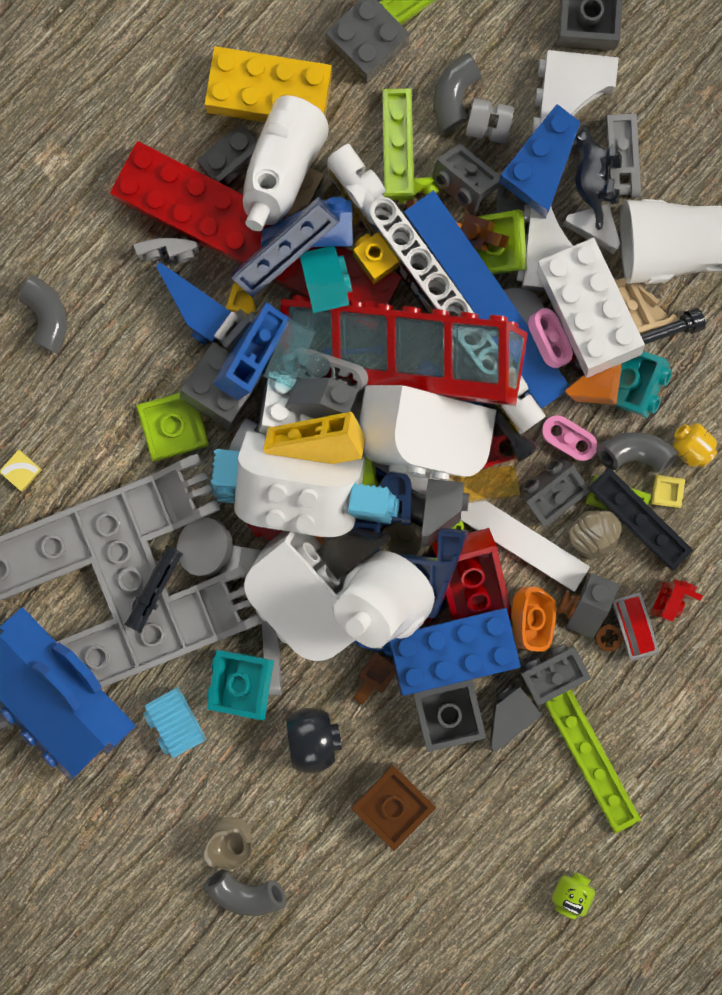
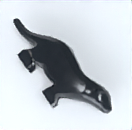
M580 125L574 140L579 154V163L575 176L576 190L582 200L593 210L596 218L595 227L597 230H601L604 220L601 202L605 201L612 205L619 203L620 190L614 188L615 180L609 179V168H621L622 155L618 152L616 144H612L608 150L602 148L594 141L588 127Z

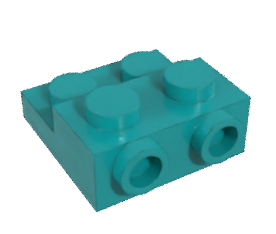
M643 351L642 355L621 363L619 389L615 406L648 419L650 412L656 413L659 408L661 397L657 395L662 385H668L672 376V369H669L670 363L666 358Z
M216 650V655L211 665L213 671L211 686L207 691V709L265 720L274 660L228 650Z

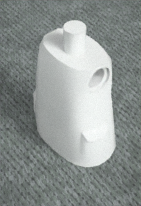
M288 95L276 99L252 154L243 190V207L248 215L245 224L252 230L261 231L264 225L276 224L286 216L296 199L309 167L328 137L329 127L325 115L319 108L304 99Z
M642 199L641 201L624 200L620 210V243L626 283L664 284L674 276L722 271V206H688L653 199Z
M379 551L366 557L362 563H359L347 575L344 581V593L333 605L332 609L339 625L352 638L367 647L381 649L386 643L395 638H407L412 635L431 613L435 597L428 579L414 564L393 552Z

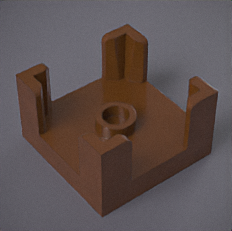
M392 762L382 772L383 775L365 794H361L351 804V809L395 851L436 809V804L425 793L423 794L404 775L403 771Z

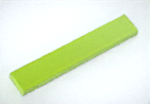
M570 689L545 702L547 710L613 832L617 834L641 821L638 812L572 690Z

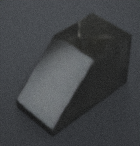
M352 528L341 536L323 537L321 541L324 545L317 549L316 553L338 580L387 543L391 537L386 533Z

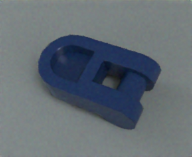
M389 472L383 478L381 487H387L393 495H396V499L402 502V511H398L397 517H392L391 522L402 523V526H411V480L407 474ZM381 522V525H390L389 523Z

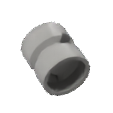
M474 97L465 136L478 139L488 136L489 141L506 145L515 107L501 103L494 107L490 101ZM490 115L498 117L496 128L487 127Z

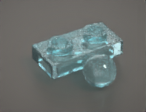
M287 319L264 377L292 388L301 365L305 366L307 372L313 377L320 378L325 376L330 369L329 359L320 353H315L311 356L307 354L316 331Z

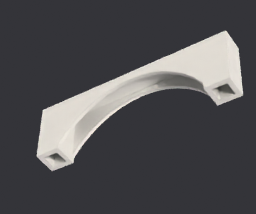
M548 50L545 59H540L538 77H542L543 80L542 89H536L535 106H539L540 109L539 118H533L532 134L556 104L574 116L580 109L599 96L612 94L616 87L619 57ZM525 205L524 223H528L527 233L525 234L527 270L517 271L516 281H521V288L546 292L537 273L538 261L573 247V245L560 228L552 207H550L546 218H544L530 206Z

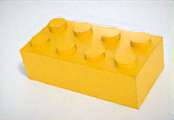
M214 46L205 99L207 113L266 122L276 99L288 95L310 102L319 108L326 117L332 80V65Z

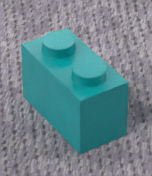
M335 246L307 251L302 254L300 260L313 313L349 305L347 293L352 292L349 274H347L344 256H337Z

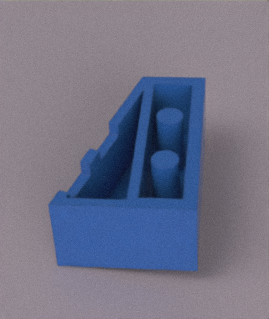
M558 104L546 116L503 171L499 179L501 185L544 218H546L581 123Z

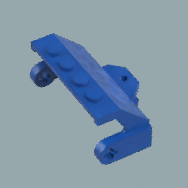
M23 607L0 626V708L2 709L0 715L10 725L15 723L22 730L20 735L24 741L31 747L36 745L43 752L41 758L52 769L56 766L71 782L101 751L108 755L129 735L136 725L103 692L93 672L74 652L60 642L57 643Z

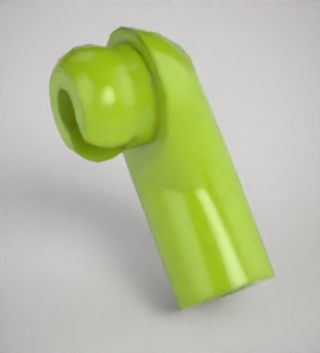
M414 178V195L423 192L424 196H426L433 190L436 194L439 193V188L435 185L433 178ZM398 200V201L402 204V203H404V202L407 201V200Z

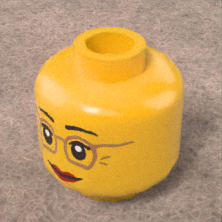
M694 423L689 426L684 424L675 431V440L672 446L678 451V456L689 467H703L716 456L717 441L702 424Z

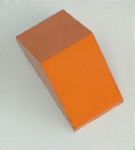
M618 364L588 378L584 375L565 391L575 402L616 405L622 364Z

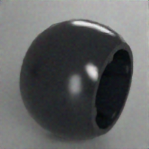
M304 708L290 714L286 718L292 768L303 773H317L331 767L335 762L334 751L342 750L338 723L331 724L329 713L317 708Z

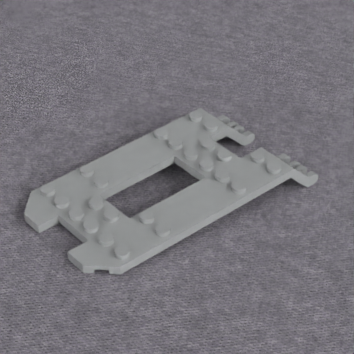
M198 454L182 459L153 475L0 536V601L92 564L113 619L57 641V643L60 642L74 652L93 672L101 688L266 622L258 614L250 616L247 620H241L238 610L244 607H251L252 604L249 600L235 604L233 599L246 594L245 588L243 586L238 591L231 593L226 583L245 576V569L243 566H240L171 596L165 586L156 603L159 606L157 610L153 609L142 633L124 625L137 603L135 600L137 594L141 595L157 565L148 541L182 528L220 510L217 501L209 502L198 509L193 501L198 496L211 493V485L192 492L189 491V487L208 479L206 473L195 475L185 481L183 476V470L200 465L201 460ZM0 715V729L9 726L10 724Z

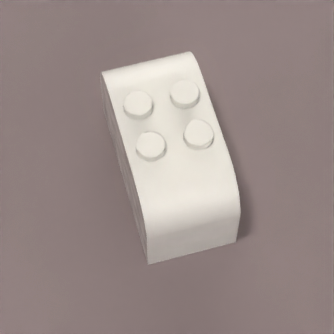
M365 385L359 421L365 437L363 453L373 462L388 465V471L401 474L408 472L417 478L430 479L431 475V478L449 480V476H472L478 473L487 462L496 410L403 385Z
M246 432L238 455L234 505L235 513L241 520L254 526L319 537L341 536L353 528L356 518L348 513L350 495L353 484L356 482L359 486L362 483L365 464L364 453L362 459L337 464L265 454L263 451L266 434Z
M282 531L265 545L245 578V593L249 602L256 609V613L263 621H267L274 628L278 638L283 643H287L298 655L309 660L323 661L330 659L355 641L339 625L332 609L333 605L344 593V581L348 574L313 535Z

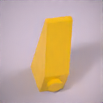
M347 412L269 427L263 451L265 454L337 464L362 459L365 437L354 414Z

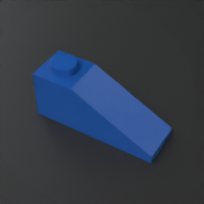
M332 197L328 200H323L340 217V222L312 247L353 246L352 200H346L342 197ZM303 210L262 229L261 247Z
M159 262L156 267L185 322L193 330L191 336L203 345L207 342L211 344L213 342L216 343L217 339L214 335L231 312Z
M266 302L226 359L213 385L237 401L249 394L291 319Z

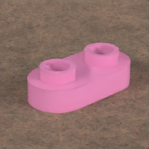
M547 308L533 313L529 318L528 326L545 363L553 368H559L569 363L572 359L573 351L557 315Z
M559 415L552 416L542 425L541 433L543 439L574 460L586 461L595 455L597 451L596 438L567 418ZM552 426L560 427V436L556 437L551 434ZM578 441H583L586 444L584 452L577 450L576 444Z

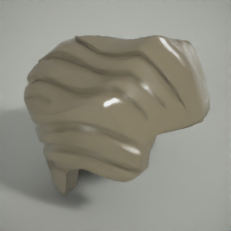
M611 511L583 512L569 528L572 545L580 555L587 559L599 558L611 552L616 547L621 534L620 521Z
M394 522L384 527L380 534V551H390L395 554L426 557L431 550L432 543L429 546H422L423 527L411 522V526H402V523Z
M235 817L218 820L217 824L212 828L204 851L206 863L210 867L217 866L225 871L233 872L246 862L252 853L250 825Z

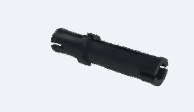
M168 545L165 546V550L141 595L137 594L135 598L137 603L124 625L139 633L143 632L142 630L153 609L157 610L159 605L156 603L183 553Z

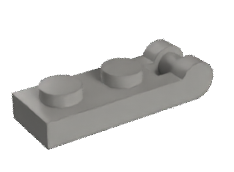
M637 114L607 115V150L610 149L612 144H616L618 152L622 155L621 168H609V179L615 180L614 188L620 190V195H630V198H638L641 195ZM629 175L630 183L620 184L619 176Z

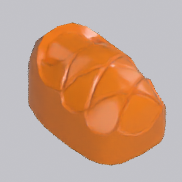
M522 587L513 597L511 620L512 632L517 648L536 652L546 651L552 643L556 622V600L539 587Z

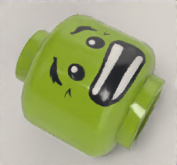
M574 872L573 877L569 875L562 876L552 895V902L556 905L555 910L576 920L577 916H585L596 895L594 888L589 885L591 880L577 872Z

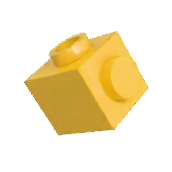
M378 232L372 237L370 234H366L355 242L356 248L353 249V257L373 285L398 268V259Z

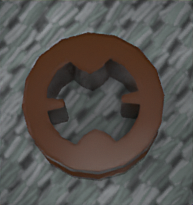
M566 589L560 599L556 614L564 613L566 618L571 619L578 605L580 595L576 594L573 596Z
M605 624L600 626L594 636V640L600 649L611 652L620 647L623 636L617 627ZM608 629L612 630L611 634H616V640L611 641V646H605L606 642H601V636H604Z

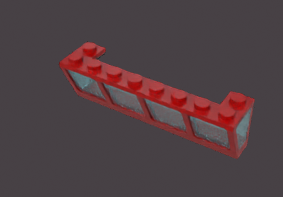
M294 295L293 300L281 299V312L291 319L282 335L283 373L289 374L284 367L285 355L297 347H305L362 366L368 374L367 385H403L453 399L516 406L528 333L518 328V323L508 321V317L489 315V320L478 319V314L470 312H460V317L449 316V311L432 309L431 314L421 313L420 308L403 306V311L393 310L391 305L376 303L375 308H367L365 303L349 301L347 306L313 313L309 297ZM299 356L295 358L299 362V367L305 365L299 361ZM321 363V374L326 378H330L332 375L330 366L326 363ZM353 374L347 376V378L352 379V385L357 383L353 379Z

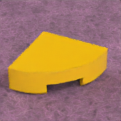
M234 281L226 309L237 313L239 309L248 314L252 311L255 313L256 308L253 298Z

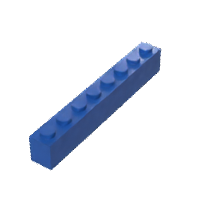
M433 190L402 212L475 314L479 315L478 319L489 320V315L508 317V321L518 323V328L528 333L521 373L529 388L522 394L524 398L530 394L538 406L543 408L565 393V390L570 385L558 368L550 367L545 363L529 330V326ZM488 331L499 346V336ZM509 337V369L512 367L516 369L521 338Z

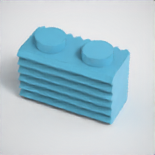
M222 449L214 451L212 480L210 482L212 495L217 498L218 502L234 503L238 455L240 451Z
M355 482L351 489L348 513L356 519L391 524L392 517H397L399 499H396V495H393L387 487L382 488L379 486L376 488L375 485L370 487L368 484L364 486L362 483L358 486Z
M179 686L144 705L147 711L143 714L148 725L151 728L156 726L161 736L158 738V743L165 754L170 753L172 758L207 739Z

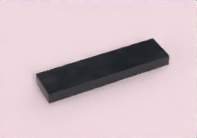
M607 467L587 488L670 571L673 572L692 553L693 549L610 467Z

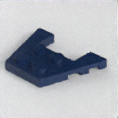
M355 519L352 532L356 534L359 544L357 547L360 558L364 560L371 554L380 551V522ZM441 528L438 531V558L398 554L414 564L428 579L433 588L435 598L428 618H435L438 615L468 537V530Z

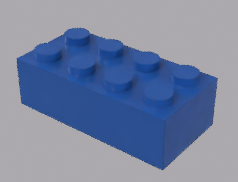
M507 608L418 628L407 638H395L388 642L399 691L402 696L521 668Z

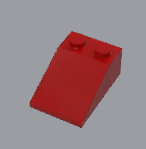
M490 528L468 533L445 594L452 620L502 608H507L509 620L511 619L512 611L497 545ZM438 542L432 543L435 558H438Z

